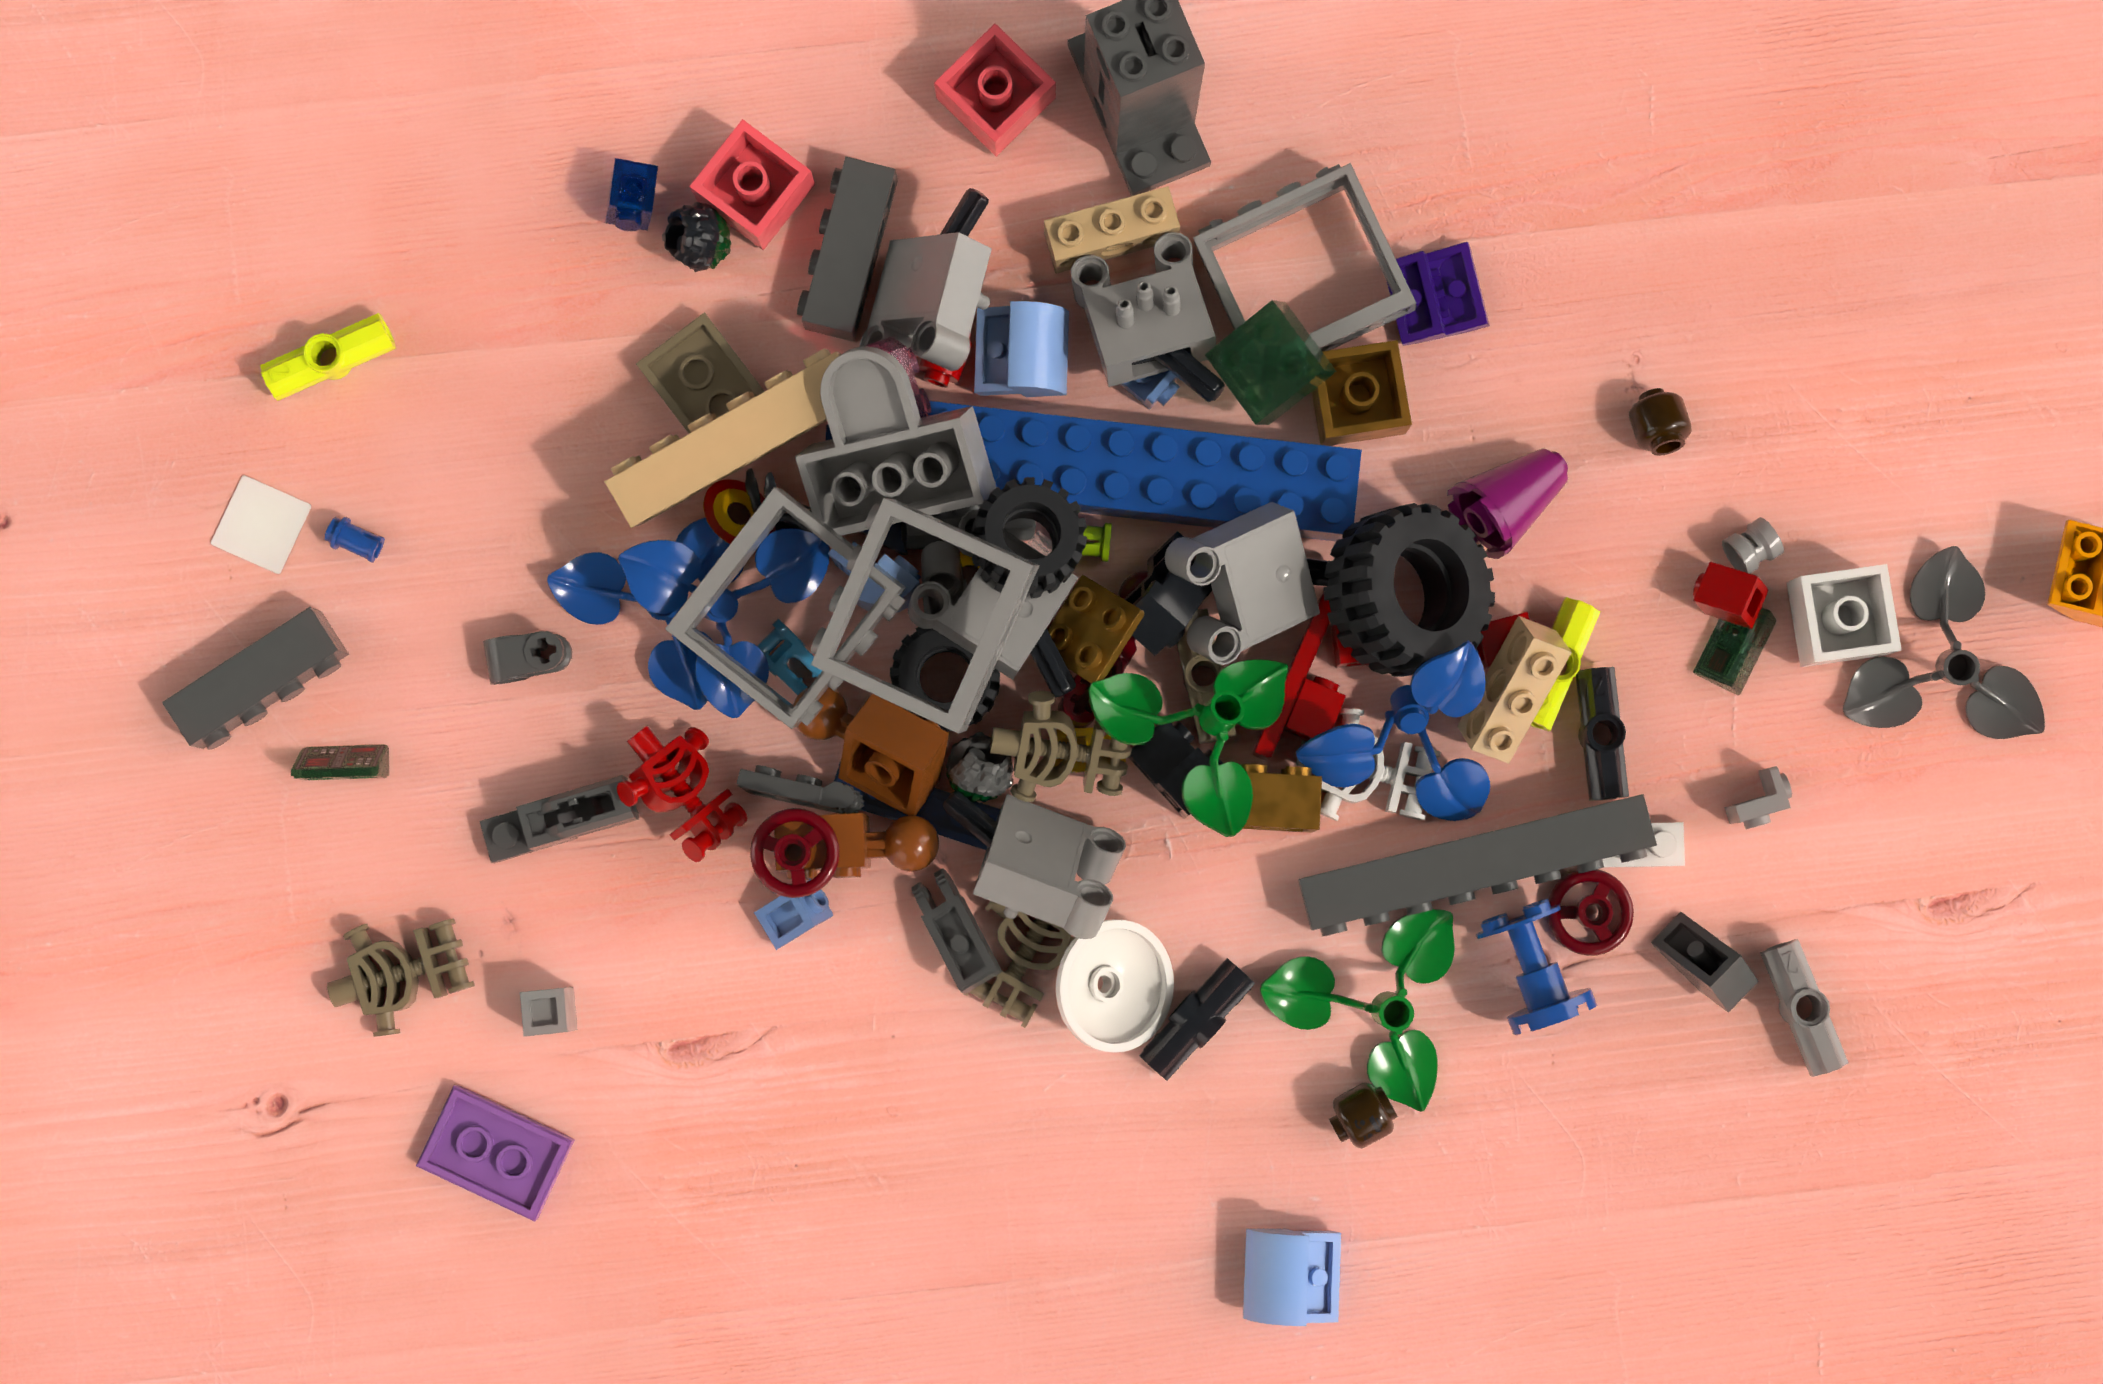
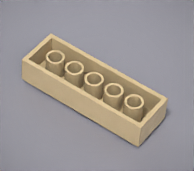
M822 349L803 360L806 369L795 375L787 370L777 374L764 382L768 389L755 397L753 392L749 393L748 391L726 403L729 412L717 418L715 413H709L687 425L691 433L680 439L677 434L674 436L669 435L649 447L652 455L642 460L640 456H632L612 467L611 471L614 476L604 482L630 527L633 528L646 523L712 486L714 483L721 481L826 422L827 418L820 394L821 381L827 367L842 354L837 351L831 354L828 349Z

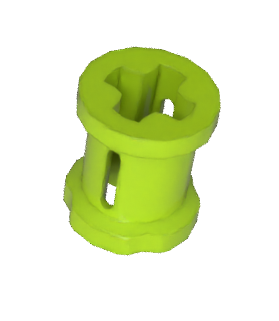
M1105 523L1103 527L1087 526L1083 536H1086L1089 540H1098L1099 542H1086V547L1082 551L1083 556L1100 557L1102 562H1108L1112 523Z

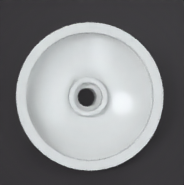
M1112 919L1103 921L1098 934L1092 939L1075 937L1061 959L1056 978L1057 1004L1067 1028L1083 1044L1105 1052L1118 1053L1129 1051L1141 1046L1153 1037L1168 1015L1174 992L1173 969L1165 947L1146 927L1127 920ZM1102 977L1103 986L1098 990V980Z

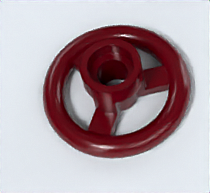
M801 808L785 809L769 816L756 830L750 848L752 868L759 881L773 893L789 898L805 897L821 890L835 874L840 857L838 839L830 824L820 815ZM788 822H803L814 828L804 837L796 834H788L780 839L769 836L778 826ZM821 840H824L826 846L824 866L817 876L807 882L804 867L811 858V849ZM793 844L799 845L802 849V855L797 861H790L786 855L788 847ZM764 849L774 852L776 862L782 868L790 870L792 884L784 883L770 873L764 861Z
M1598 869L1579 874L1578 870L1563 877L1553 888L1549 896L1551 906L1561 905L1562 899L1568 890L1579 883L1597 882V885L1592 895L1583 897L1577 906H1560L1561 910L1548 915L1547 919L1550 929L1555 938L1565 948L1574 953L1595 956L1610 952L1624 941L1631 929L1634 909L1630 894L1621 881L1610 873ZM1610 890L1617 897L1621 910L1619 924L1613 933L1607 927L1613 918L1612 904L1606 898ZM1589 904H1594L1598 909V916L1594 920L1588 919L1585 913ZM1561 919H1578L1582 926L1594 931L1599 942L1588 943L1575 939L1566 931Z

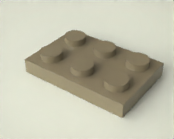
M705 312L636 363L689 434L691 432L687 425L709 413H715L717 418L729 412L726 403L748 391L749 393L753 392L755 397L765 392Z

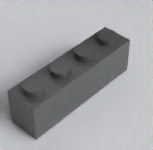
M846 156L843 168L835 169L830 186V193L835 194L831 210L824 209L819 227V234L824 235L820 250H813L809 262L808 274L813 275L809 291H802L798 303L797 315L802 316L805 330L855 342L898 182L896 169Z
M309 607L162 703L189 746L201 749L207 747L208 750H212L227 742L231 738L229 732L241 724L249 726L264 718L268 714L266 708L278 700L287 702L301 694L305 690L303 684L315 676L319 679L324 678L341 667L339 661L348 656L349 653L324 614L317 609Z

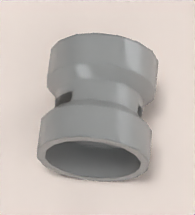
M1761 517L1748 524L1747 530L1744 533H1734L1722 541L1723 550L1733 567L1750 574L1758 569L1759 563L1763 560L1771 561L1784 553V547L1777 532L1768 521Z

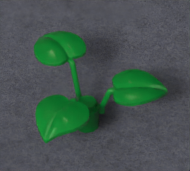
M1246 660L1230 664L1218 673L1213 684L1214 696L1205 705L1197 703L1193 708L1166 716H1158L1163 705L1160 691L1150 679L1139 674H1117L1101 681L1092 682L1089 687V700L1092 712L1102 729L1113 739L1127 745H1142L1149 742L1154 734V724L1165 725L1195 715L1198 716L1202 729L1206 733L1216 736L1217 740L1209 759L1210 766H1196L1186 775L1182 784V798L1187 810L1197 821L1225 837H1234L1242 830L1249 818L1253 802L1252 783L1248 773L1240 764L1226 762L1219 765L1218 759L1224 743L1229 739L1228 732L1237 723L1247 729H1264L1272 725L1279 718L1284 705L1288 665L1270 660Z
M1433 909L1409 916L1405 915L1388 928L1382 941L1381 951L1387 962L1398 966L1395 973L1396 991L1395 993L1390 991L1382 992L1373 999L1372 1003L1331 994L1335 986L1333 972L1323 961L1310 956H1300L1285 962L1261 984L1260 993L1268 1009L1280 1020L1298 1029L1310 1030L1325 1025L1331 1016L1330 1002L1371 1013L1372 1018L1377 1024L1390 1030L1389 1037L1391 1040L1378 1043L1370 1052L1367 1062V1074L1372 1086L1375 1089L1381 1086L1387 1097L1393 1101L1407 1105L1420 1112L1426 1109L1436 1085L1438 1059L1432 1041L1423 1032L1413 1029L1403 1033V1030L1410 1026L1414 1018L1413 1006L1405 998L1407 990L1404 987V974L1406 973L1416 983L1426 984L1439 980L1447 973L1452 964L1455 951L1453 914L1451 912Z

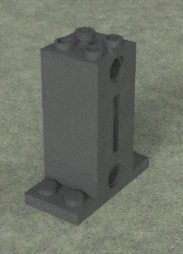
M1122 0L1086 15L1085 33L1068 39V48L1131 196L1151 191L1210 167L1211 160L1195 125L1205 62L1179 1Z

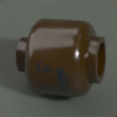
M1661 388L1648 390L1639 396V401L1629 411V419L1638 446L1646 451H1651L1653 455L1661 456L1678 451L1685 445V440L1692 432L1691 422L1684 401L1676 393L1664 392Z
M1362 1083L1334 1099L1333 1109L1336 1115L1330 1118L1329 1121L1341 1142L1350 1139L1354 1146L1362 1149L1391 1134L1394 1129L1392 1120L1398 1116L1381 1086L1375 1089L1369 1083Z

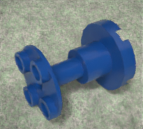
M1548 898L1524 906V915L1509 920L1507 913L1486 919L1480 924L1483 931L1476 934L1477 939L1508 931L1523 973L1517 975L1516 980L1526 1008L1507 1017L1513 1035L1521 1034V1025L1528 1023L1530 1031H1535L1579 1015L1578 1005L1585 1002L1589 1010L1597 1006L1591 988L1568 992L1558 963L1548 964L1533 921L1561 910L1560 905L1551 906Z

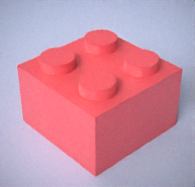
M995 23L934 82L936 99L996 157L1056 99V82Z
M742 119L689 187L698 202L711 205L726 220L728 225L764 250L815 186V182L810 169Z

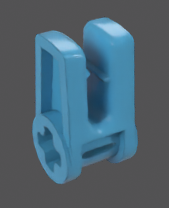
M777 619L772 624L775 628L757 647L765 654L769 671L775 677L778 676L798 695L807 686L803 683L804 679L802 677L798 678L787 665L789 659H798L812 672L813 678L818 677L822 670L811 665L814 656L805 648L806 645L785 624ZM782 640H784V642L778 647V649H777L772 655H769L770 652H771Z

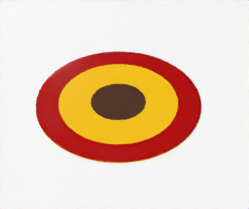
M734 479L718 481L707 490L704 496L703 509L708 524L721 539L731 544L754 514L750 497L745 488V482ZM760 493V499H761V504H762L763 501L765 500V498H764V496Z

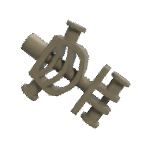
M1035 691L1028 695V701L1033 705V711H1024L1020 731L993 727L990 753L1015 757L1014 776L1020 780L1018 784L1012 786L1010 792L1017 799L1025 802L1035 801L1037 796L1034 791L1036 784L1044 787L1060 785L1072 772L1076 761L1086 762L1083 778L1084 792L1092 793L1097 773L1103 774V779L1097 782L1096 788L1099 792L1109 796L1122 794L1123 786L1120 784L1121 776L1126 775L1128 765L1121 759L1130 757L1131 746L1121 743L1112 737L1111 740L1103 739L1105 731L1099 725L1096 718L1090 745H1078L1076 731L1071 718L1064 712L1051 711V704L1055 702V695L1051 692ZM1041 728H1046L1050 740L1041 738ZM1057 729L1067 734L1069 742L1058 741ZM1043 756V759L1037 764L1039 757ZM1060 758L1062 760L1060 764L1053 767L1056 759Z
M990 901L985 910L989 912L992 909L1004 919L997 931L998 942L1006 954L1012 958V962L1008 966V970L995 976L997 979L994 985L985 982L964 995L968 996L971 993L984 1000L983 1006L989 1008L991 1002L994 1001L1003 1006L1000 1013L1001 1016L1006 1018L1007 1014L1022 1021L1021 1026L1026 1028L1037 1004L1033 1003L1032 1006H1029L1016 997L1020 990L1039 1001L1044 995L1043 992L1021 981L1026 969L1052 970L1059 966L1067 947L1074 937H1071L1062 927L1035 918L1032 922L1026 914L1018 912L1019 917L1030 927L1029 931L1026 932L1027 935L1024 936L1017 928L1013 919H1009L1004 915L1005 906ZM1052 925L1060 931H1049V927ZM1008 926L1017 939L1022 942L1016 953L1006 941V929ZM1045 936L1063 939L1061 946L1041 945V942ZM1036 951L1058 953L1056 958L1049 963L1031 962ZM1003 981L1014 987L1009 998L997 992Z
M448 919L429 926L430 931L435 930L439 946L433 947L428 928L413 930L421 954V958L418 957L414 960L397 942L379 941L372 944L366 932L369 929L368 924H363L344 934L345 940H351L356 953L347 957L351 975L327 983L329 998L333 1006L339 1007L359 1000L364 1015L376 1014L377 1032H373V1036H385L400 1033V1028L395 1029L394 1011L405 1010L416 1001L419 985L418 976L421 974H427L434 998L448 995L442 974L448 972L452 988L448 989L449 994L474 987V981L469 982L464 967L469 965L468 959L458 960L455 949L463 946L461 939L456 940L452 925L456 923L455 919ZM382 950H390L399 959L401 964L395 966ZM446 952L449 963L439 966L436 955ZM369 956H372L382 968L380 971H378ZM406 980L404 997L399 1001L400 981ZM384 987H387V997L385 1005L383 1006L385 994Z

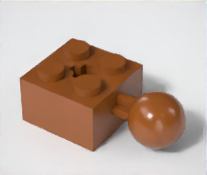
M809 687L798 694L793 706L797 704ZM828 687L818 700L824 706L808 726L801 722L796 728L804 736L813 740H827L834 736L844 739L838 778L906 815L916 816L940 781L949 733L941 729L935 722L924 720L874 694L870 695L856 716L848 713L847 703L841 693L837 690L833 691Z
M864 813L820 815L833 828L839 843L840 857L837 869L833 875L835 878L861 877V869L871 868V858H887L892 865L900 870L909 872L919 871L933 862L939 850V837L936 829L928 820L919 816H903L892 822L886 831L870 832L869 816ZM788 822L774 829V837L780 839L788 834L804 837L814 828L803 822ZM821 840L811 849V858L804 867L806 880H811L817 876V871H821L826 860L824 840ZM797 844L789 846L786 851L787 858L790 861L799 860L802 855L801 847ZM775 860L776 871L787 872V879H791L790 870L782 868Z

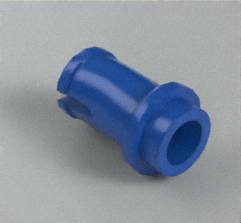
M334 517L325 533V540L331 543V548L338 549L341 547L367 559L371 563L375 561V558H378L385 540L382 536H377L351 524V520L348 517L342 519Z

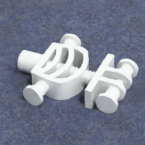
M1341 708L1339 714L1342 715V725L1359 724L1360 716H1364V710ZM1374 735L1376 744L1378 738ZM1302 740L1300 747L1307 741ZM1404 742L1401 744L1395 768L1384 766L1383 750L1381 753L1374 755L1375 770L1369 777V785L1362 793L1349 794L1356 785L1344 787L1340 790L1322 781L1321 791L1326 794L1321 803L1320 814L1338 821L1339 816L1336 813L1342 800L1349 803L1366 800L1376 789L1379 782L1391 785L1385 812L1396 813L1400 794L1404 793L1408 795L1405 810L1400 809L1399 815L1425 820L1426 815L1422 814L1423 808L1418 802L1415 788L1419 778L1433 773L1424 747L1415 746L1414 751L1418 752L1415 767L1408 766L1413 745L1411 743ZM1434 750L1436 757H1440L1441 752ZM1297 759L1296 765H1297V766H1301V767H1305V766ZM1405 774L1416 777L1414 787L1403 785Z

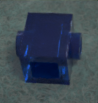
M615 158L610 180L606 224L615 225L624 231H637L639 229L648 231L653 211L658 166Z

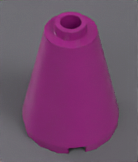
M1544 448L1456 483L1447 492V496L1453 495V501L1448 504L1449 512L1460 519L1459 525L1466 524L1476 536L1473 540L1475 543L1479 541L1487 548L1488 558L1499 559L1513 549L1568 481V465L1559 453L1551 452Z

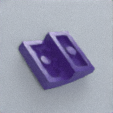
M1468 242L1430 253L1420 251L1396 258L1416 301L1415 311L1396 319L1403 346L1454 336L1490 326L1471 247ZM1387 282L1388 289H1389V293H1390V296H1391V295H1393V293H1392V291H1391V289H1390V287H1389V284H1388V282Z

